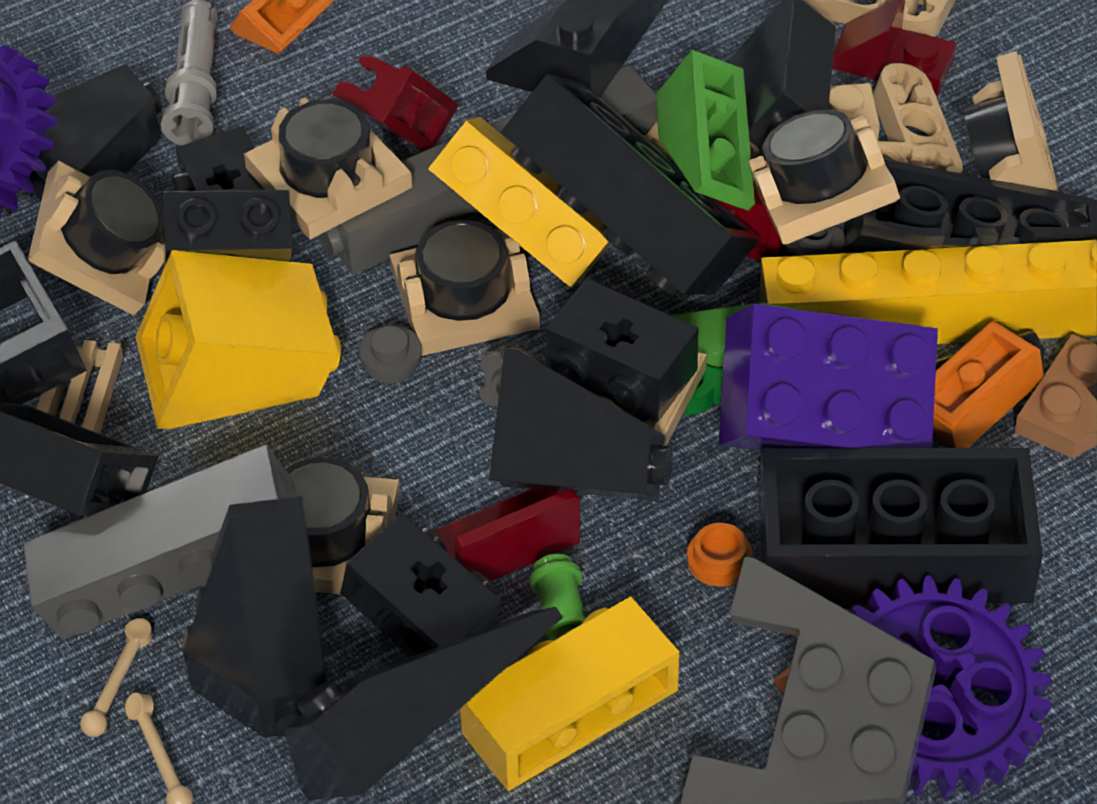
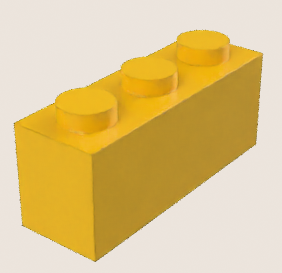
M477 117L465 121L428 169L569 287L574 286L584 278L611 243L600 232L605 224L589 210L582 215L564 203L555 193L560 184L544 170L540 175H537L519 163L511 154V150L515 145L484 119Z
M630 596L611 608H601L594 611L580 626L556 640H546L537 644L523 659L503 670L460 708L462 734L509 792L677 692L679 651Z

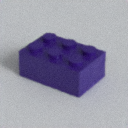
M752 304L726 318L718 446L762 451V448H932L938 328Z

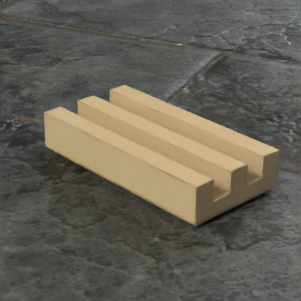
M84 340L82 348H76L87 371L71 379L59 418L75 423L84 399V392L92 367H101L82 427L100 433L123 361V353L120 343L108 342L107 349L100 350L96 341ZM67 381L41 394L37 409L56 416Z

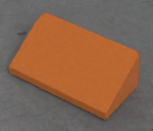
M252 0L240 11L229 28L235 34L280 54L335 0Z
M994 320L990 321L936 370L933 433L947 448H969L1040 383L1044 376L1040 349Z

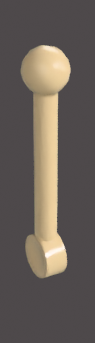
M133 619L125 626L127 642L94 709L86 712L81 717V730L89 737L102 735L107 729L106 713L138 649L145 647L152 641L151 624L145 619Z
M132 693L126 701L125 712L129 719L138 721L168 789L166 804H193V793L189 788L181 785L152 720L153 699L147 694Z

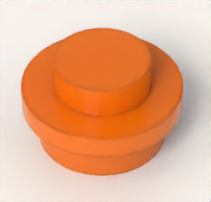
M712 523L703 527L693 537L687 548V565L692 575L707 585L717 587L738 583L744 557L753 558L752 546L743 532L727 523Z

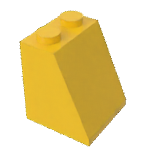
M172 250L135 336L157 429H173L318 397L330 372H334L337 369L341 356L340 340L337 335H333L327 315V297L325 292L319 288L312 264Z

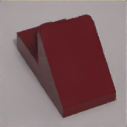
M893 0L847 23L834 50L832 69L878 81L884 67L889 64H908L922 71L929 79L935 95H939L955 60L957 43L902 29L905 0Z

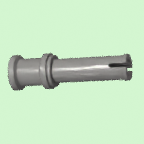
M204 0L189 1L182 8L176 71L168 77L165 85V95L169 102V107L162 115L161 128L167 139L179 145L210 137L214 129L213 116L209 110L216 100L217 86L210 76L218 15L216 8L210 10L211 3Z

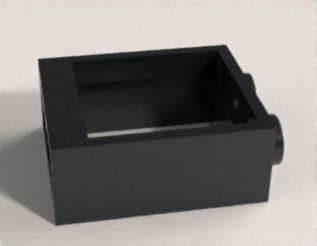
M16 241L0 248V311L27 298L41 323L0 343V402L23 404L86 372L87 369L67 327Z
M0 402V484L80 516H91L147 492L159 456L29 405Z

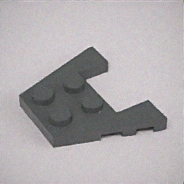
M744 557L730 611L733 623L799 636L765 769H758L693 754L680 804H905L935 677V661L759 560Z

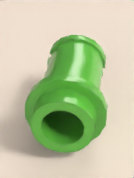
M551 554L540 558L534 564L533 573L529 579L532 592L540 597L542 609L556 606L564 617L546 633L547 638H550L552 641L580 626L586 619L578 585L583 578L580 567L573 563L569 556L564 554Z

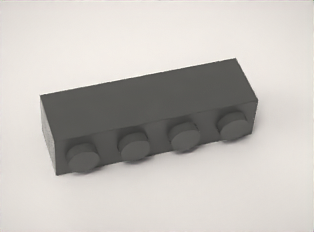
M265 444L24 542L31 608L64 640L74 635L90 632L101 624L136 610L150 608L161 600L196 586L206 585L212 569L211 556L229 505L297 497L294 480L268 445Z

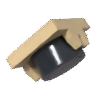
M1017 51L998 56L996 59L1001 80L987 84L973 96L974 105L964 108L968 136L981 178L1059 192L1044 128L1021 54L1018 55Z
M305 97L300 100L299 107L288 111L285 107L280 109L271 128L272 140L244 153L246 169L265 190H289L291 219L309 239L413 188L412 173L374 134L369 127V122L364 113L350 103L335 99L309 101Z
M817 110L796 115L779 124L768 134L762 145L766 160L762 155L748 161L753 176V185L783 245L900 199L895 180L885 165L873 129L868 126L864 115L851 121L846 114L833 110Z
M58 161L47 174L28 262L135 315L145 305L150 279L159 271L164 263L162 210L150 190L131 175L117 170H102L88 177Z
M471 220L449 221L433 227L421 238L417 248L389 254L391 271L409 324L421 342L422 356L540 329V317L530 291V279L525 254H520V245L501 229L495 230L485 223Z
M331 457L307 458L291 464L286 470L294 480L297 497L302 496L315 590L319 593L341 595L340 590L346 563L395 520L400 496L399 480L363 477L361 472L348 462Z

